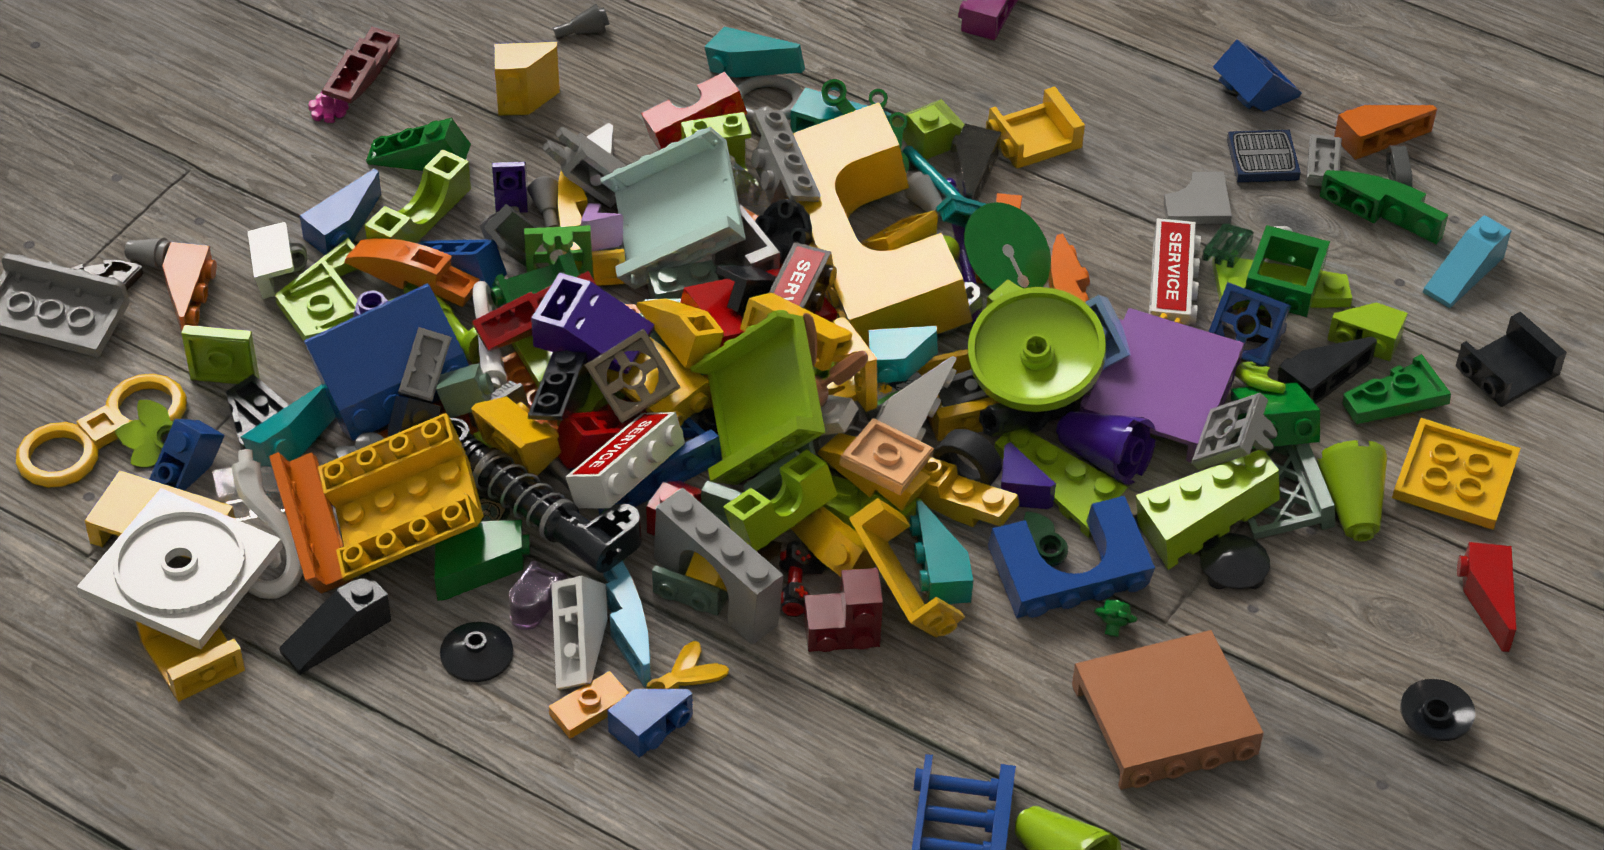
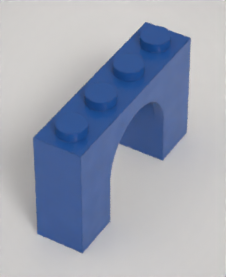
M1125 496L1091 505L1086 522L1098 548L1101 562L1095 568L1083 573H1065L1048 565L1037 550L1026 520L992 528L988 548L1016 618L1024 616L1034 618L1045 614L1051 609L1059 607L1070 609L1083 601L1094 598L1097 601H1101L1111 597L1114 593L1126 590L1136 592L1149 585L1155 566Z

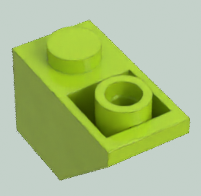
M1377 302L1337 312L1332 317L1327 340L1334 343H1342L1374 337L1377 340L1374 357L1391 361L1402 338L1408 313Z

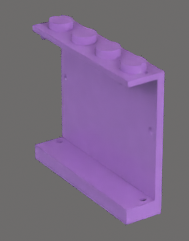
M1128 308L1124 320H1119L1123 326L1131 355L1102 370L1091 394L1084 395L1079 412L1135 416L1149 419L1155 426V430L1150 429L1151 434L1188 445L1186 461L1192 463L1210 409L1224 405L1235 379L1236 369L1242 360L1244 343Z

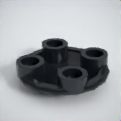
M781 199L773 202L764 211V214L758 216L755 220L756 224L779 250L780 264L784 263L794 242L808 246L811 243L812 224L810 215L804 206L795 200Z
M1226 533L1220 538L1215 536L1205 543L1200 552V564L1203 572L1208 576L1209 585L1215 589H1258L1264 584L1265 577L1269 572L1270 558L1266 549L1257 540L1243 534Z

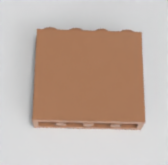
M1212 630L1075 663L1072 687L1077 697L1085 695L1120 770L1118 784L1120 790L1130 787H1144L1150 782L1165 778L1175 779L1185 773L1200 769L1210 770L1220 764L1235 760L1245 761L1259 754L1264 732Z

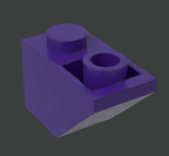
M526 162L492 163L496 212L500 211L507 204L510 207L517 206L520 213H528Z

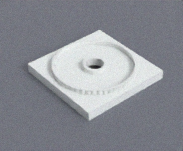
M160 488L80 582L77 590L80 597L202 649L283 548L281 538ZM177 556H187L192 559L187 566L179 569L171 568L167 565L171 559Z

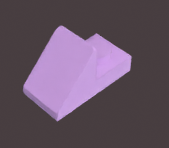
M588 203L581 219V226L590 225L592 251L622 245L623 215L601 213V204Z

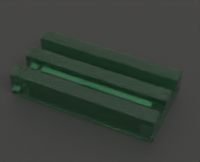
M1223 223L1203 250L1202 260L1209 261L1211 257H1215V264L1221 265L1225 260L1227 261V267L1233 268L1252 243L1254 232ZM1228 232L1233 233L1231 237H1229L1226 240V244L1223 246V248L1219 250L1218 247L1227 237Z

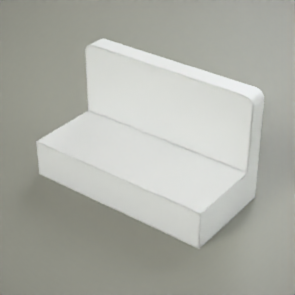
M285 222L248 231L254 278L263 299L273 297L276 294L273 277L294 271L288 227Z

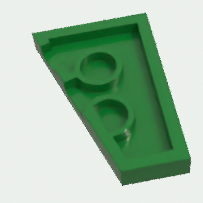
M1420 354L1413 358L1412 364L1404 368L1399 365L1391 369L1389 376L1381 380L1373 378L1343 393L1342 404L1354 422L1360 424L1450 404L1451 393L1424 356Z

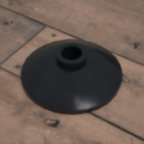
M470 622L456 627L444 638L440 648L441 662L446 671L459 680L483 682L499 676L508 668L513 658V644L509 635L499 626L488 622Z
M1425 679L1418 681L1406 689L1401 699L1400 710L1405 723L1415 733L1430 740H1456L1464 736L1471 729L1475 720V707L1469 695L1459 686L1445 680Z

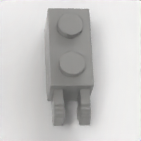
M561 126L555 134L567 147L563 149L548 140L542 146L544 152L561 165V171L569 180L611 208L616 203L615 192L602 184L600 178L627 165L582 133L576 136L571 131H568L567 128Z

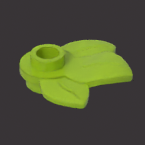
M139 400L137 403L139 420H133L121 425L115 430V434L123 445L134 450L131 457V465L148 468L156 464L164 445L161 438L164 434L169 433L174 421H170L168 410L163 405L151 400Z

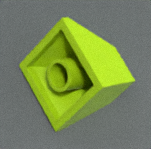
M942 99L904 114L907 117V128L903 131L902 139L926 160L975 140L974 133ZM896 118L892 121V124L895 127H901L904 122L902 119Z

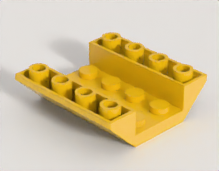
M447 413L318 466L323 493L336 508L344 544L343 547L336 549L342 578L345 581L478 526L484 517L469 459Z

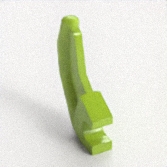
M1250 361L1240 363L1236 369L1235 377L1250 387L1283 394L1286 389L1284 383L1268 378L1270 371L1268 366L1258 367L1256 363Z

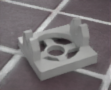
M1257 393L1210 409L1192 459V464L1198 470H1202L1250 454L1252 446L1263 451L1273 449V444L1269 439L1277 437L1278 433L1272 422L1263 415L1268 399L1261 393ZM1247 413L1246 418L1237 420L1239 414ZM1232 423L1231 428L1224 433L1223 430ZM1241 431L1238 441L1232 444L1230 439L1237 432Z

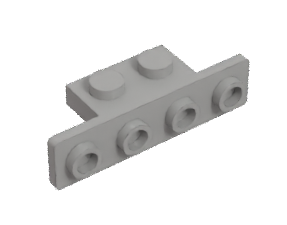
M755 110L753 118L760 131L761 138L757 148L752 152L751 162L761 180V186L765 190L770 203L784 199L786 193L790 200L818 202L821 194L784 113L775 110Z

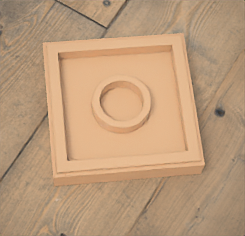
M872 418L841 455L839 465L901 496L930 460L934 448Z

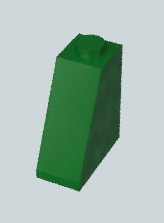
M522 520L480 521L478 526L436 543L434 579L437 601L447 600L522 571L524 555H530V534H523Z

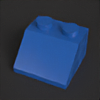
M1238 39L1213 66L1221 75L1218 80L1229 90L1235 89L1239 93L1236 98L1248 109L1255 106L1265 112L1299 98L1302 94L1270 60Z

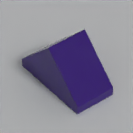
M1011 442L1007 443L1004 447L1000 489L1018 494V507L1050 509L1053 507L1056 483Z

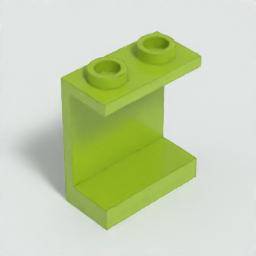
M744 112L681 122L682 140L693 135L698 130L711 127L727 140L731 166L743 170L742 176L736 185V191L751 189V178L745 164V139L751 138V131Z

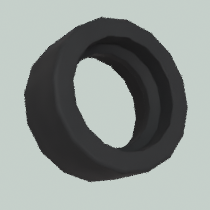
M954 429L949 432L933 454L935 459L956 465L959 476L990 486L1002 470L1001 458L994 446L978 433L968 429ZM957 454L971 461L977 470L965 464Z

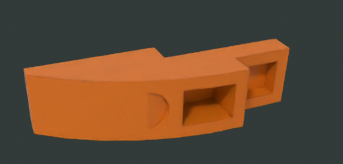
M1063 233L1058 234L1052 250L1049 288L1068 292L1086 302L1089 300L1086 294V287L1090 284L1089 273L1085 267H1081L1074 246L1069 245Z
M388 238L363 239L345 258L346 264L402 290L408 283L418 287L428 283L434 294L461 307L471 298L474 284L480 280L450 266L451 255L404 240Z

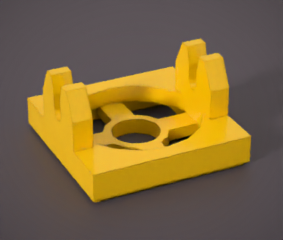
M841 317L833 320L834 324L853 333L851 340L837 344L832 361L834 366L861 350L866 351L868 361L859 372L843 384L836 385L832 382L827 385L828 395L852 398L853 401L858 400L866 412L873 410L878 405L877 358L847 319Z

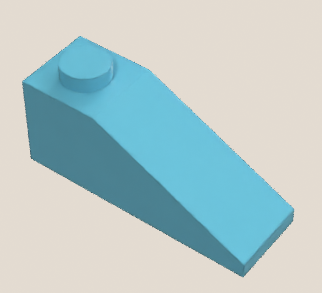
M1485 215L1482 216L1465 232L1426 284L1423 293L1444 306L1451 308L1504 258L1512 230Z

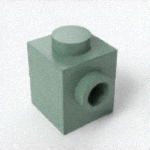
M479 363L440 374L436 388L443 407L450 418L472 412L471 408L476 403L489 401L491 393L494 392L489 374H483Z

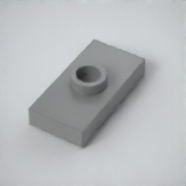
M1310 134L1306 185L1322 186L1323 176L1327 170L1340 171L1342 138Z
M418 327L398 394L426 403H432L452 337Z

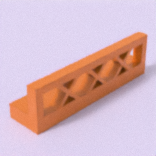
M279 452L270 455L269 458L305 581L321 594L351 582L353 578L347 581L342 578L336 549L343 547L331 503L323 493L317 457L311 452L288 461Z

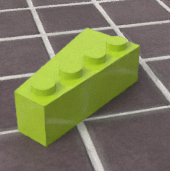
M1257 450L1247 456L1219 464L1136 495L1138 526L1169 570L1178 564V558L1186 553L1193 555L1201 550L1205 541L1215 535L1220 538L1230 532V526L1237 521L1242 520L1245 522L1279 501V470L1265 451Z

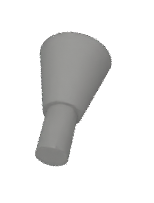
M546 176L538 177L529 184L527 191L544 217L546 227H559L556 216L558 181Z

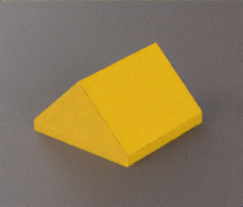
M934 210L903 217L860 243L866 248L875 251H890L937 235L938 215Z

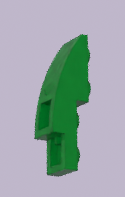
M1327 170L1324 173L1319 197L1374 224L1382 217L1436 245L1443 238L1448 214L1424 203L1426 193L1405 184L1370 174L1339 170Z

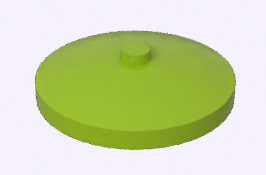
M1031 287L1007 293L993 301L981 312L970 331L968 356L972 374L978 385L988 396L1013 409L1040 412L1064 407L1082 397L1093 387L1104 367L1106 341L1099 318L1084 301L1062 290L1047 287Z

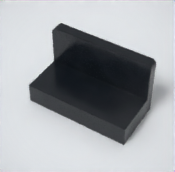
M717 266L715 273L735 281L727 307L736 312H745L749 298L769 293L777 277L755 266Z

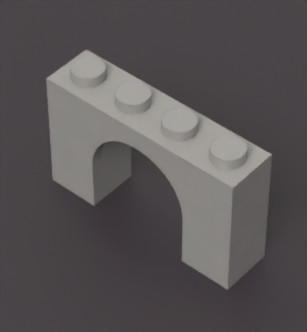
M681 488L656 506L654 558L670 571L685 575L694 552L703 556L715 568L726 586L729 596L727 623L750 644H755L778 626L783 574L684 488Z

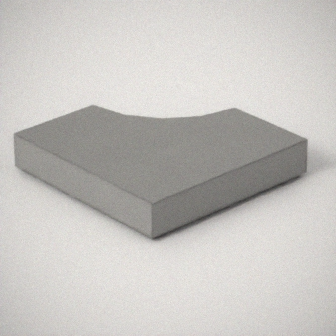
M1224 171L1192 172L1191 181L1186 188L1164 195L1163 203L1166 219L1196 222V224L1231 223L1232 214Z

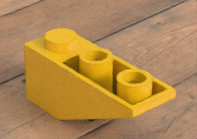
M666 298L637 302L636 307L647 320L654 324V330L685 369L702 360L704 355L719 349L724 331L708 311Z

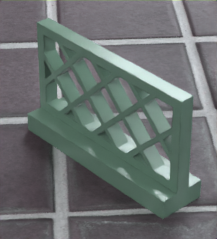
M1231 426L1226 427L1223 432L1226 433ZM1241 431L1237 432L1234 437H1239ZM1310 444L1273 446V449L1265 451L1269 458L1274 451L1288 457L1283 466L1275 464L1279 470V484L1286 477L1297 481L1298 486L1294 492L1279 487L1280 497L1288 500L1282 510L1269 506L1262 511L1276 517L1273 523L1258 527L1256 518L1260 513L1247 520L1253 539L1256 540L1319 524L1322 530L1335 527V505ZM1294 503L1307 507L1310 514L1295 516L1288 512Z

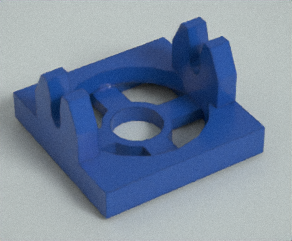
M1227 282L1209 332L1225 337L1223 329L1229 323L1233 325L1234 331L1237 334L1235 340L1243 342L1244 346L1247 338H1251L1256 334L1269 338L1260 347L1243 350L1242 359L1254 362L1262 367L1268 366L1273 352L1277 351L1280 347V337L1286 331L1287 323L1285 321L1291 305ZM1250 300L1245 312H1241L1238 315L1231 314L1235 303ZM1261 304L1265 306L1271 315L1272 329L1260 324L1257 312ZM1250 315L1255 319L1256 328L1251 334H1242L1238 330V321L1242 316Z

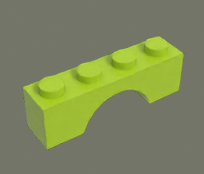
M441 150L423 168L419 187L413 198L404 208L395 211L384 206L365 224L366 239L388 238L417 243L471 190L469 161L446 150Z

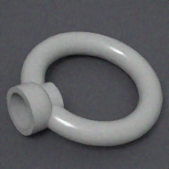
M777 75L755 76L741 82L737 86L742 99L750 91L763 87H774L787 91L792 96V102L784 109L778 110L784 113L787 120L791 119V109L803 92L794 81ZM745 105L747 115H745L746 120L752 122L753 130L761 135L753 118L755 110ZM761 107L758 110L769 111L773 109L770 107Z

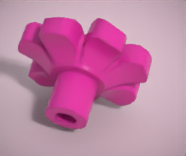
M322 91L316 96V100H310L308 104L309 110L312 111V119L321 121L324 118L326 123H334V116L337 118L344 117L347 114L346 110L349 109L347 102L323 95Z

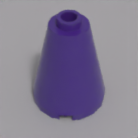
M1071 411L1061 417L1056 428L1060 443L1116 481L1125 485L1135 483V481L1131 480L1135 474L1141 476L1144 474L1152 459L1156 439L1150 438V429L1155 430L1154 424L1151 420L1143 417Z

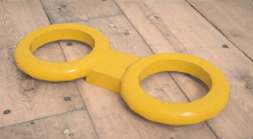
M154 373L139 374L125 379L112 389L105 406L76 421L77 424L68 422L49 423L36 428L25 436L16 450L15 464L21 476L35 485L52 488L64 487L75 483L92 471L98 460L99 449L118 439L115 430L121 425L133 421L123 416L120 412V406L124 399L132 393L143 389L163 391L172 398V405L168 413L170 421H174L175 419H181L187 408V396L179 383L170 377ZM54 438H69L82 444L84 448L82 457L76 464L65 470L48 472L39 470L31 463V455L34 450L45 441Z

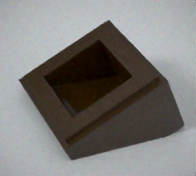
M1237 308V315L1241 312H1245L1247 308ZM1259 309L1257 317L1260 320V324L1270 328V313L1268 310ZM1250 315L1242 316L1237 324L1238 330L1242 334H1251L1256 328L1255 319ZM1256 334L1251 338H1247V341L1265 343L1269 338Z

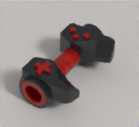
M793 541L780 554L782 566L788 571V585L782 589L780 604L783 614L790 617H798L804 614V595H811L802 584V574H822L825 571L826 565L808 550L805 543Z

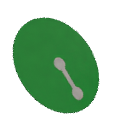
M988 203L972 213L965 227L964 244L968 260L978 277L994 291L1006 280H1010L1023 289L1043 287L1050 273L1051 254L1047 240L1037 223L1021 209L1006 203Z

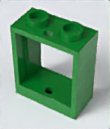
M1266 225L1247 276L1245 289L1291 305L1289 313L1307 317L1326 263L1330 241ZM1265 258L1311 270L1306 287L1259 275Z

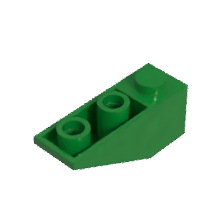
M451 117L441 121H432L427 125L413 129L407 128L402 132L376 138L371 144L366 162L369 165L423 171V168L441 150H446L466 160L471 143Z

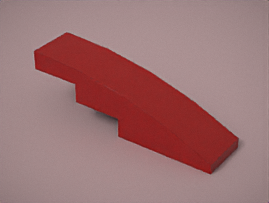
M589 271L577 276V278L591 281L596 285ZM551 286L535 294L531 291L472 321L473 327L488 352L532 336L531 318Z

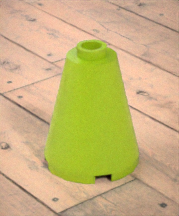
M1350 440L1325 448L1322 451V458H1317V464L1334 502L1335 511L1346 536L1353 538L1355 541L1364 542L1371 540L1380 531L1387 452L1383 445L1374 441H1369V446H1358V440Z
M1032 806L1023 810L1015 821V835L1027 850H1121L1120 840L1111 832L1039 806Z

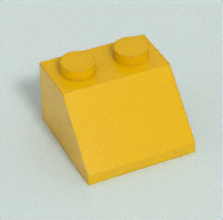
M557 42L495 44L498 116L529 115L560 93Z
M506 396L476 403L471 408L483 441L491 447L504 451L513 458L515 464L524 466L528 474L538 476L561 453L557 441L559 435L556 430L547 422L540 424L535 419H528L530 409L522 402L516 404Z

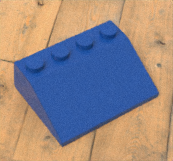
M428 283L304 340V344L340 428L352 441L356 440L363 433L373 432L389 424L396 396L410 398L398 394L418 327L452 337L441 374L469 366L465 354ZM435 390L432 403L440 400L437 390Z

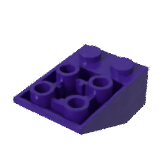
M560 272L531 318L533 347L550 352L565 350L586 352L588 362L643 328L650 337L655 328L654 324L591 281ZM627 351L624 353L630 362H635L640 351ZM614 359L611 361L608 369L619 372L621 367L617 360ZM632 366L626 368L623 373L628 374Z

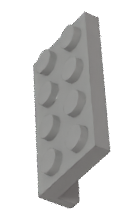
M5 253L1 259L4 271L0 276V333L99 358L130 304L124 283L114 277H103L81 269L74 270L62 267L53 262L46 263L20 254Z

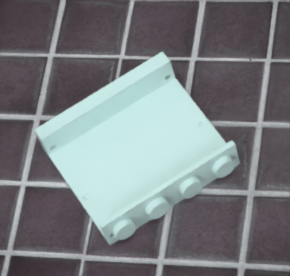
M711 127L698 130L683 140L673 142L666 148L651 155H645L638 161L623 168H618L600 178L602 184L615 192L618 214L623 215V243L626 261L615 266L617 278L633 289L648 284V271L692 264L746 239L727 140Z

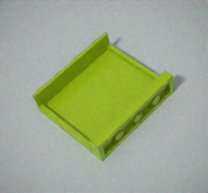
M785 310L773 311L767 315L766 319L756 325L747 327L744 333L734 339L727 340L724 346L704 355L702 360L690 367L691 372L708 374L723 460L708 468L710 482L738 485L825 433L803 316L788 314Z

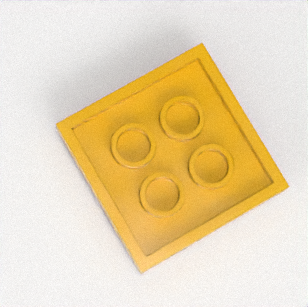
M1420 418L1392 498L1494 530L1521 448Z

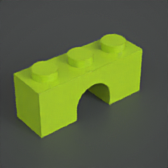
M807 449L779 468L782 476V487L772 500H768L753 488H749L723 506L731 530L754 550L758 551L765 547L772 540L794 527L798 522L838 495L828 464Z

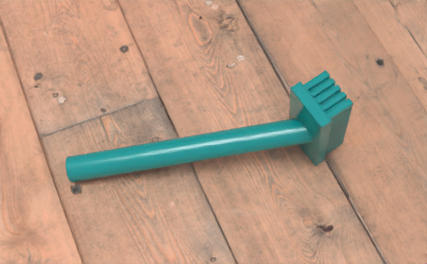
M906 146L903 149V153L906 154L908 160L924 175H929L935 187L946 197L936 207L937 212L941 214L943 222L966 227L972 213L986 203L964 198L912 146Z

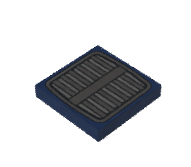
M1290 129L1228 132L1227 143L1237 183L1299 180L1301 172Z

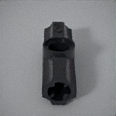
M1075 401L1058 409L1040 412L1017 410L1001 403H996L980 410L979 422L983 427V432L990 437L1023 428L1031 432H1038L1045 427L1047 422L1060 419L1067 413L1074 411Z

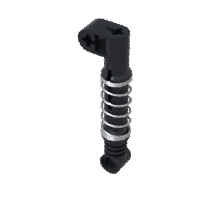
M450 418L469 459L476 488L481 491L488 490V496L492 499L500 498L503 508L512 507L514 509V516L517 518L525 517L527 526L531 528L537 526L540 536L544 537V539L552 543L559 542L599 573H606L641 546L640 515L634 506L629 504L614 505L590 522L579 514L578 507L569 499H565L564 495L554 493L552 487L547 483H541L538 476L528 474L524 466L515 464L513 458L496 447L489 448L470 434L468 424L465 421Z

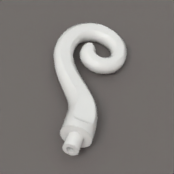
M479 281L473 287L476 319L496 309L491 298L490 287L485 281ZM478 335L481 369L483 374H489L494 390H498L499 387L505 386L507 383V374L504 369L501 350L498 348L488 352Z
M239 450V462L232 465V476L237 493L243 503L281 538L286 550V567L283 574L271 581L258 578L248 592L259 598L277 599L288 594L297 586L303 575L302 567L287 516L265 494L262 483L261 464L253 461L252 450ZM280 552L271 561L269 567H279L281 563Z

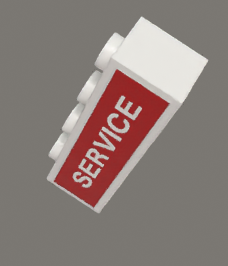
M1157 218L1153 240L1149 314L1159 317L1162 313H1165L1168 320L1175 321L1177 317L1181 319L1184 325H1195L1197 305H1192V301H1197L1199 282L1193 281V278H1198L1200 259L1194 258V255H1199L1201 236L1195 235L1196 222Z
M676 412L640 414L566 476V480L574 504L578 508H611L683 446L685 440Z

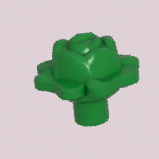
M1107 599L1104 607L1094 610V613L1106 623L1105 635L1118 637L1120 627H1124L1128 623L1137 622V617L1131 615L1130 605L1120 600Z

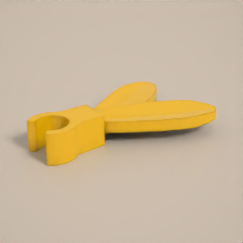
M692 641L680 651L672 671L660 678L650 680L647 683L646 689H679V685H698L720 681L728 675L729 668L718 663L696 666L701 656V645L697 641Z

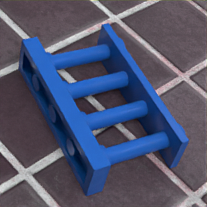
M925 754L924 768H916L913 791H920L912 850H1006L1016 766L1001 764L999 779L991 778V782L931 774L933 755ZM929 789L987 796L989 801H996L995 810L987 809V813L927 805ZM925 820L985 828V832L992 833L991 842L983 841L982 845L923 837Z

